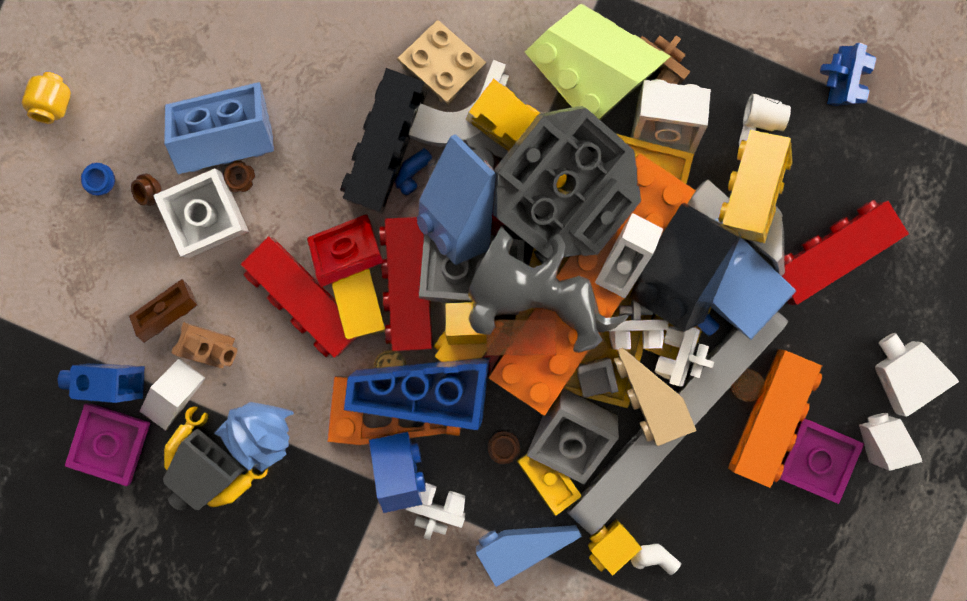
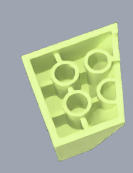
M583 4L578 5L551 26L525 51L526 55L571 107L583 106L599 120L605 117L671 57L662 50L659 51L647 44L645 40L638 36L632 35L618 27L616 23Z

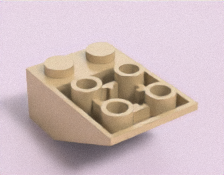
M623 347L617 349L619 357L614 359V363L621 379L628 377L632 389L628 390L627 394L633 409L640 408L645 421L640 422V426L648 442L653 440L656 446H660L697 431L684 399Z

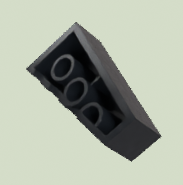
M386 68L383 79L380 81L375 93L372 111H369L363 126L365 132L362 141L357 143L352 155V161L355 162L351 174L346 173L340 191L344 192V200L383 214L410 141V129L420 103L424 104L427 95L425 82Z

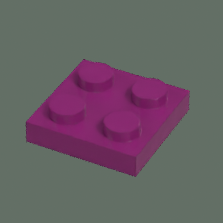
M85 403L65 467L124 486L131 485L150 422L91 403Z
M804 419L802 422L799 421L794 432L797 434L796 442L790 452L786 451L782 460L784 469L780 479L839 504L864 443L810 420Z

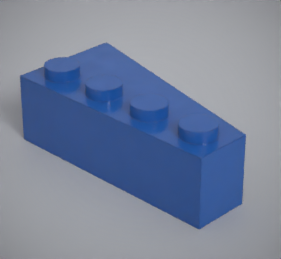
M491 357L356 370L348 376L344 410L478 430L483 418Z

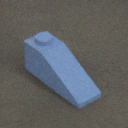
M576 525L503 530L498 534L494 530L478 540L480 544L476 546V554L497 587L582 536Z

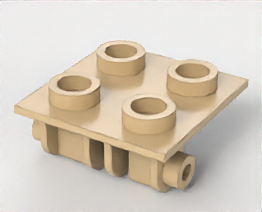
M439 20L430 26L397 58L403 65L402 68L404 70L410 71L418 80L425 82L426 89H431L440 98L439 101L441 103L444 101L447 104H450L455 99L456 93L486 64L479 55Z

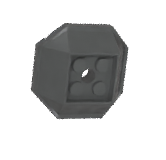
M583 106L538 114L494 169L496 178L493 215L546 258H549L553 253L550 241L555 234H559L565 243L563 257L598 255L641 202L640 189L637 186V166L634 150ZM566 174L567 180L565 184L557 188V180L560 176Z

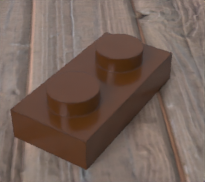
M181 279L131 314L129 318L136 336L145 343L153 336L161 333L177 319L188 314L198 304L190 286Z

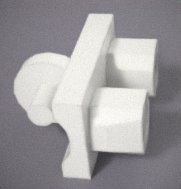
M632 299L631 306H619V316L628 314V316L631 315L632 320L624 321L616 328L609 330L612 349L616 350L622 347L624 349H631L630 331L642 330L644 349L662 348L664 330H669L667 321L664 319L641 320V315H653V312Z
M669 326L664 343L679 347V353L676 360L660 356L655 373L669 379L670 384L683 387L691 362H693L690 375L700 378L703 366L713 368L714 362L705 359L709 346L699 344L696 356L693 355L700 334L699 329L693 327L683 332L677 327Z
M425 483L426 491L421 492L423 505L405 509L430 518L428 520L417 516L414 524L426 529L424 538L430 540L432 532L445 535L448 528L447 525L438 523L436 520L462 528L465 520V513H463L465 495L449 491L445 505H438L432 503L436 486Z

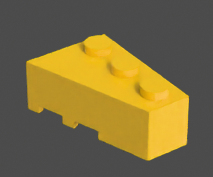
M493 78L470 109L465 120L509 152L540 113L532 106L525 105L511 90Z
M750 130L747 141L742 140L740 143L737 160H741L738 172L733 171L731 173L728 191H732L729 203L723 202L719 222L740 234V238L765 244L776 212L775 205L778 195L782 194L785 183L782 181L786 169L790 170L792 165L791 138Z

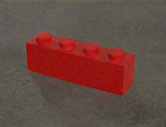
M875 200L864 204L857 209L860 215L850 221L845 217L829 227L832 232L822 239L819 235H816L802 244L804 250L795 256L791 252L784 255L785 273L782 277L796 290L787 301L789 305H798L909 235L889 201L876 203Z
M417 217L385 218V226L379 227L380 245L386 246L387 259H383L384 263H381L382 279H388L389 292H383L384 312L390 311V324L385 325L386 344H392V351L432 349L431 301L419 298L424 234L418 227Z
M268 236L241 263L247 270L243 274L246 279L256 288L262 285L270 293L266 297L269 302L279 311L285 308L293 316L290 320L292 325L302 334L308 331L316 339L313 345L325 357H328L330 354L334 358L338 357L356 339H346L336 299L324 287H321L319 282L275 238Z

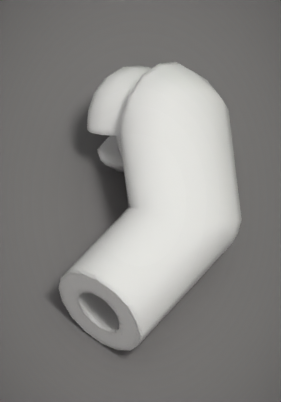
M659 544L641 546L642 550L631 559L632 565L637 569L658 564L669 575H673L681 566V563Z

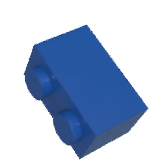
M408 432L369 440L377 499L383 513L423 505L421 492L426 491V484L423 472H417L416 463L422 462L418 443L412 444Z

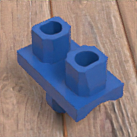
M855 43L854 46H839L838 54H833L832 63L821 65L820 73L829 76L827 87L830 88L827 104L839 106L867 102L870 90L868 86L859 84L861 74H871L876 63V57L866 52L867 45Z

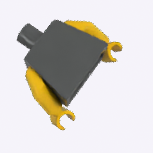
M195 406L186 411L185 419L187 422L184 425L180 424L164 449V467L167 472L163 482L173 491L168 501L177 510H183L187 505H190L194 510H200L206 504L210 507H218L233 503L252 486L251 481L262 479L268 472L267 468L262 474H255L251 469L245 475L242 474L245 470L243 466L198 428L193 432L192 430L195 426H203L208 420L207 413H204L198 422L192 420V415L198 408Z

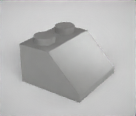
M563 388L546 415L542 416L527 456L585 484L619 438L618 415Z

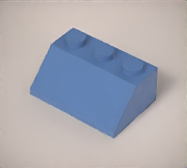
M260 82L165 105L164 144L178 174L196 172L202 168L229 164L236 160L252 156L258 157L274 151L272 128Z

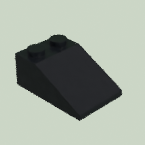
M682 203L661 235L654 254L635 282L629 298L683 332L703 323L741 235L688 204Z

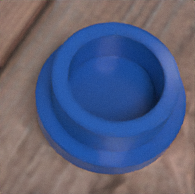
M92 163L83 170L81 183L88 193L101 196L112 190L115 184V175L109 166L102 163Z

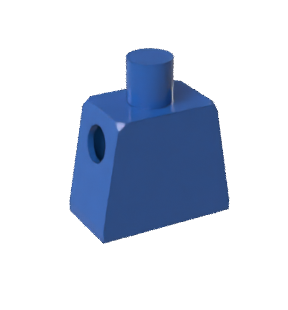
M114 364L72 365L70 370L60 371L58 386L60 389L69 390L70 399L112 403L143 399L145 366Z

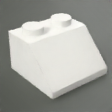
M660 79L644 80L638 97L631 138L695 154L708 126L711 89L700 88L694 84H670Z

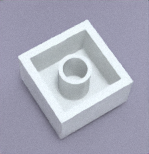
M215 168L153 195L180 257L191 258L249 232L233 194L224 180L223 172Z

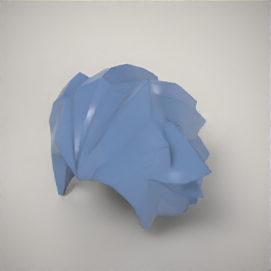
M249 402L242 407L229 410L227 420L214 434L222 438L232 456L250 471L254 466L262 472L287 455L285 449L289 446V436L287 434L289 428L284 419L294 413L291 410Z

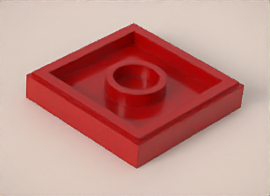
M368 214L307 238L316 277L321 287L384 263Z

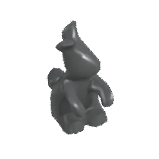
M501 227L476 271L468 291V297L473 303L469 322L476 333L490 335L495 328V316L512 314L531 308H544L555 311L564 323L577 331L578 337L573 350L578 353L595 349L602 342L598 332L612 330L629 317L628 314L605 318L600 315L589 279L580 275L561 281L556 278L565 251V243L559 234H555L550 241L553 253L549 258H546L537 250L534 251L536 258L542 265L533 268L510 255L513 239Z

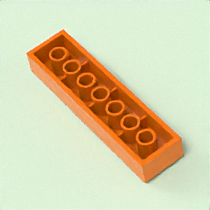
M639 153L635 159L637 186L640 189L641 202L632 213L663 228L662 235L682 203L687 204L696 190ZM631 214L598 255L569 256L556 276L560 281L579 275L589 279L596 298L599 314L605 318H611L624 298L599 286L595 281ZM533 308L488 375V378L545 416L589 350L579 353L573 350L578 333L575 329L564 323L555 311Z

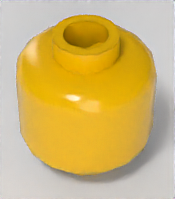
M44 72L43 76H33L28 80L22 98V106L27 111L29 118L37 122L52 124L54 120H60L65 116L71 91L63 83L62 77L51 72Z

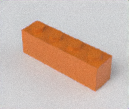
M777 350L729 464V470L771 488L773 482H778L784 469V464H782L786 451L790 452L796 442L797 434L794 432L798 422H802L809 411L807 401L811 391H816L820 385L822 374L819 372L822 365L786 350Z

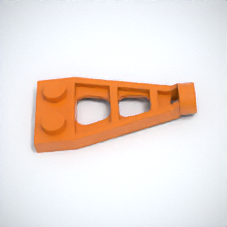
M334 377L327 442L365 445L370 444L369 440L408 432L410 438L437 434L460 436L461 428L445 427L426 422L421 427H402L399 424L400 419L393 417L387 426L369 428L364 424L365 413L344 410L348 377Z

